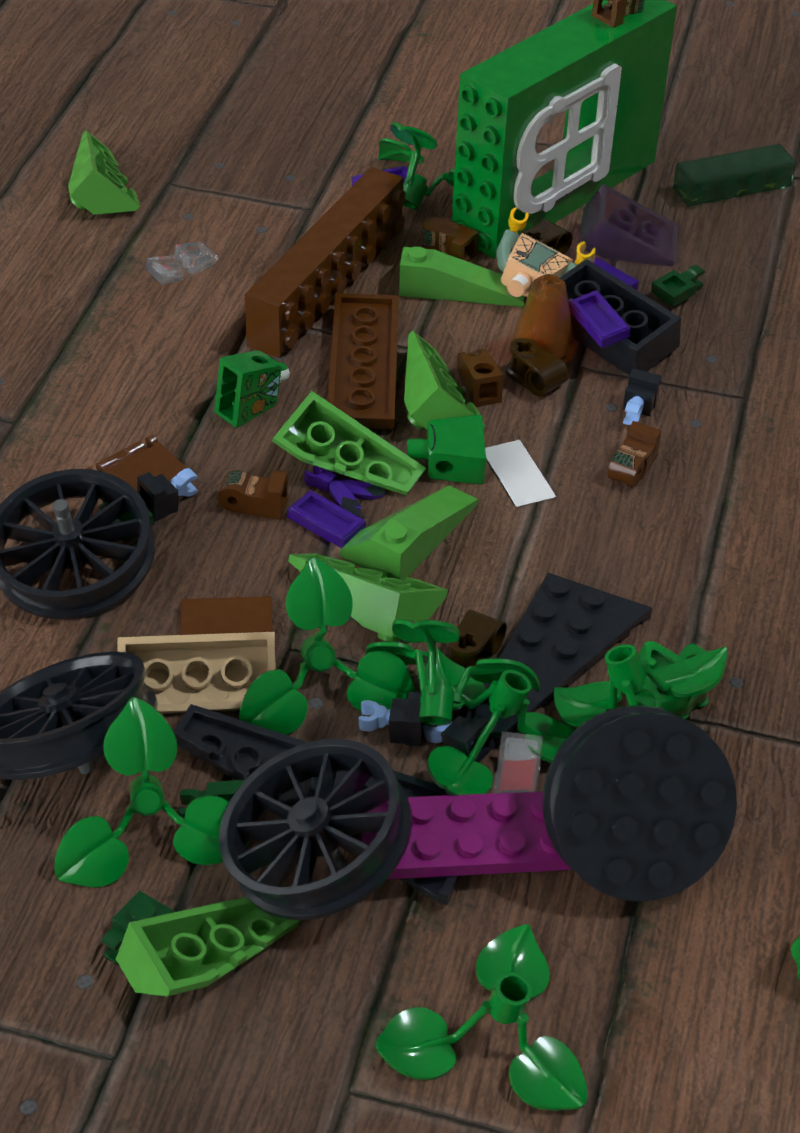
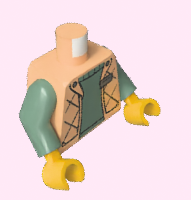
M517 207L511 210L508 220L510 228L505 230L496 251L498 268L503 272L500 281L503 285L507 286V290L512 296L520 297L524 295L540 302L542 300V290L585 259L594 263L595 248H593L590 254L584 255L582 253L586 249V242L579 243L577 246V259L573 263V259L523 233L519 236L517 233L526 227L529 214L526 212L523 220H516L514 215Z

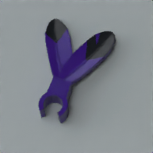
M313 465V474L305 470L304 481L307 485L330 492L338 506L358 517H361V505L356 498L375 500L385 495V490L382 487L362 481L336 480L334 473Z

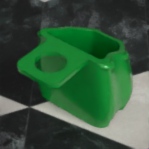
M647 641L643 644L638 656L641 662L647 660L650 668L658 676L667 666L707 651L695 644H688L678 656L654 641ZM647 675L644 680V687L634 693L637 706L656 708L661 706L664 710L684 720L692 710L697 707H704L709 702L708 692L691 697H676L672 694L671 688L664 691L660 690Z

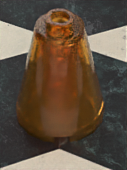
M545 274L534 280L511 342L517 338L531 339L540 347L560 358L564 363H567L574 355L576 344L566 284L556 275Z

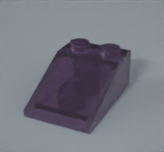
M602 184L583 208L579 243L585 241L586 251L591 253L593 248H595V254L604 259L673 266L676 263L679 225Z

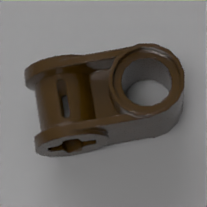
M542 220L537 225L521 232V234L523 233L564 255L570 249L573 240L571 232L548 220Z
M517 338L511 342L509 350L512 357L506 367L507 376L523 385L533 395L542 397L568 380L569 372L565 363L560 358L540 347L535 341L528 338Z
M472 609L468 610L457 627L460 631L459 640L448 643L449 649L452 652L449 660L466 669L469 666L476 667L478 660L490 659L493 654L498 652L504 641L507 624Z

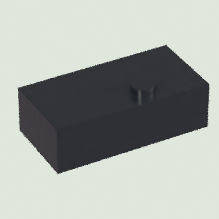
M588 259L582 261L542 290V319L629 376L633 368L645 372L680 347L681 317ZM597 290L630 327V337L601 348L569 311L570 300Z

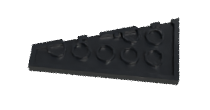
M547 573L499 659H509L525 664L534 671L539 680V692L531 688L526 697L530 701L526 713L535 712L540 706L546 707L554 700V687L563 688L565 686L568 688L603 659L606 651L617 641L623 642L630 636V631L639 623L643 625L649 620L652 607ZM484 683L486 690L491 686V684ZM489 698L476 708L470 709L465 718L472 720L476 715L490 719L493 713L489 707ZM518 713L508 719H498L492 730L495 748L499 747L507 738L518 731Z

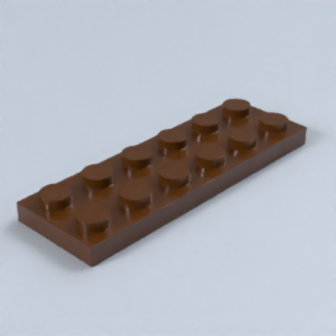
M335 293L328 402L368 429L394 430L399 295Z

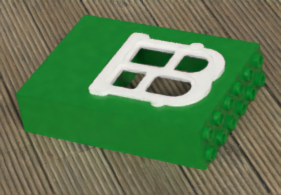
M603 0L602 7L607 4V0ZM645 0L642 12L625 16L623 24L614 28L592 16V3L460 73L451 221L479 231V251L495 260L497 259L496 251L505 230L510 228L508 220L513 208L517 207L514 215L516 220H523L526 212L529 214L526 227L517 233L520 236L522 231L530 229L542 220L556 223L655 161L677 5L666 0ZM565 111L563 140L538 154L535 150V141L539 130L549 119ZM555 159L553 169L534 179L535 174L543 165Z

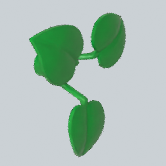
M392 122L390 129L393 135L401 142L381 138L378 144V160L409 162L407 177L403 184V190L406 192L403 206L418 210L424 195L430 197L432 191L443 180L452 187L454 186V169H450L448 173H441L428 187L426 185L427 179L415 173L417 165L423 164L425 158L420 155L421 147L434 150L437 147V141L433 136L421 129ZM406 144L414 145L415 151H412Z
M313 557L309 558L301 572L291 583L285 599L286 612L289 619L296 626L304 630H314L319 627V631L307 638L301 646V656L304 662L300 664V671L296 681L292 684L288 674L279 669L262 673L251 683L243 697L239 711V720L284 735L297 730L304 722L308 711L306 698L297 690L303 685L309 669L315 672H324L334 666L347 676L353 678L347 688L346 695L353 707L361 711L362 701H375L379 705L391 709L392 698L408 699L409 692H416L406 665L398 656L391 652L377 650L367 653L360 659L357 672L336 658L333 647L324 638L327 633V625L333 627L342 626L349 620L353 608V598L344 579L323 561Z
M397 619L392 623V632L396 637L409 643L426 642L428 652L418 649L413 650L410 645L398 642L370 643L365 651L366 655L369 652L385 650L398 656L405 665L417 664L421 690L419 720L430 725L451 724L453 703H461L462 692L470 678L478 682L492 684L494 680H499L504 671L515 670L524 674L530 680L532 689L539 692L540 684L534 671L521 662L509 659L478 660L476 667L469 666L466 668L455 691L451 688L450 681L436 678L435 642L452 643L459 640L460 631L456 626L442 621L419 620L415 622L414 620ZM429 660V679L426 680L424 664Z
M623 644L609 650L604 657L610 681L593 682L571 688L554 687V701L557 711L567 724L579 727L592 717L609 709L616 708L617 703L621 700L622 693L626 694L629 706L637 705L634 693L644 687L646 675L660 690L664 691L671 688L672 694L676 697H691L703 694L713 689L721 681L726 667L728 650L725 645L724 647L680 660L664 668L657 676L650 668L647 660L640 661L637 650L633 645Z
M437 648L436 678L450 681L451 688L455 691L466 669L449 660ZM429 660L425 666L426 680L429 679ZM504 671L499 680H494L487 690L482 682L470 678L462 692L461 703H453V710L461 709L464 705L469 709H474L489 698V707L493 714L468 757L454 747H437L430 753L427 759V770L433 781L441 789H445L451 796L487 794L493 783L492 772L489 768L474 760L499 718L508 719L518 713V731L525 734V740H534L539 743L538 751L528 745L530 751L538 758L549 763L552 762L560 746L575 729L537 712L526 713V709L530 704L526 697L532 685L530 680L518 671Z
M131 697L121 713L109 726L104 738L103 747L108 764L118 773L131 776L141 772V776L134 779L130 786L131 804L126 807L122 820L113 832L107 820L100 816L83 818L68 829L58 846L55 856V876L61 882L85 887H103L118 880L125 872L129 861L128 848L118 837L124 833L133 814L136 812L143 816H151L160 810H164L175 823L181 825L174 834L173 844L176 851L184 859L199 865H212L223 862L219 847V831L229 801L216 795L198 797L188 804L185 810V818L178 815L170 806V802L164 800L163 787L159 779L149 775V771L162 772L172 766L177 754L175 734L167 720L153 706L137 697Z
M529 924L512 928L500 934L480 952L475 965L478 982L485 989L492 992L489 999L483 1001L481 1007L455 1033L448 1035V1027L445 1020L436 1012L428 1008L414 1007L394 1016L375 1040V1047L380 1056L397 1072L418 1080L438 1079L451 1071L455 1065L456 1055L450 1044L458 1042L486 1014H490L498 1023L511 1024L516 1022L518 1024V1044L524 1054L518 1055L511 1062L509 1078L514 1092L522 1101L542 1110H576L585 1106L587 1102L585 1077L572 1051L564 1043L550 1036L539 1037L531 1047L527 1042L526 1024L529 1016L524 1012L530 1000L537 998L545 991L550 976L547 961L536 943Z

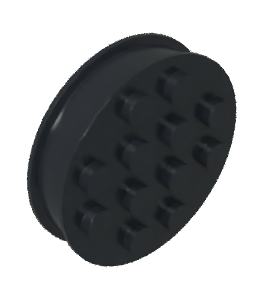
M633 705L614 708L600 713L584 722L568 736L549 766L543 788L542 808L545 827L554 849L567 866L584 881L600 892L612 897L630 901H649L669 897L690 887L701 879L717 862L730 839L734 827L737 794L735 780L727 758L707 733L669 711L656 707Z

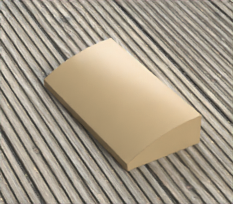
M274 632L118 637V652L131 653L142 660L146 669L144 684L154 690L158 702L157 711L161 714L185 713L190 704L211 711H240L243 697L251 683L262 673L276 669Z

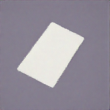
M520 440L485 448L486 459L515 506H523L556 497Z

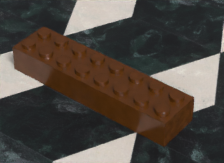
M371 167L245 293L247 347L281 358L290 348L295 346L297 340L305 331L311 329L318 317L327 312L329 306L335 300V293H344L346 287L359 277L360 272L373 262L375 256L388 246L389 241L396 234L402 231L405 223V218L402 216V208L406 197V192L403 190L404 177Z

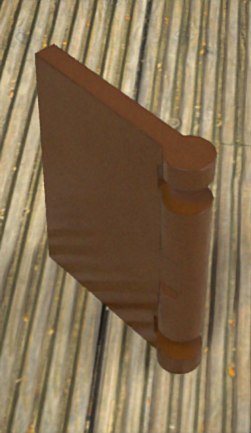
M153 434L145 438L148 449L145 448L141 441H138L96 463L98 471L109 473L124 480L136 491L137 477L148 472L154 477L163 474L171 482L172 478L176 477L180 471L187 469V467L158 442Z
M272 596L181 600V635L273 632Z

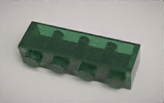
M781 144L680 162L676 163L673 189L685 204L690 207L792 187L796 161Z

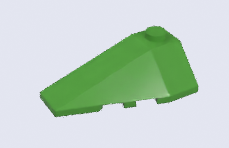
M87 130L82 134L68 185L71 202L80 210L84 211L87 209L93 215L137 211L140 207L138 196L133 189L129 188L127 190L125 185L128 183V179L117 169L119 164L110 149Z
M403 247L400 263L399 296L524 307L525 297L524 295L520 297L512 296L508 292L507 286L501 283L502 274L434 249Z
M412 331L408 335L404 403L409 412L407 415L408 420L417 429L422 430L423 428L427 429V423L430 420L480 415L473 403L469 402L466 405L465 399L462 396L465 393L464 389L449 375L451 371L436 349L416 332Z
M313 391L309 393L272 440V442L302 462L403 495L409 493L426 470L417 461Z
M448 485L361 529L339 550V556L362 568L387 571V578L405 581V578L478 505V499Z
M316 553L289 554L288 561L300 572L311 557L323 561L338 572L352 594L353 608L350 616L364 628L378 632L377 637L385 641H400L392 632L394 620L408 619L415 622L429 620L447 597V589L418 579L406 577L404 581L396 578H387V571L355 568L354 563Z
M247 897L129 922L116 961L135 993L171 996L209 986L298 927L301 920L272 916L254 906Z

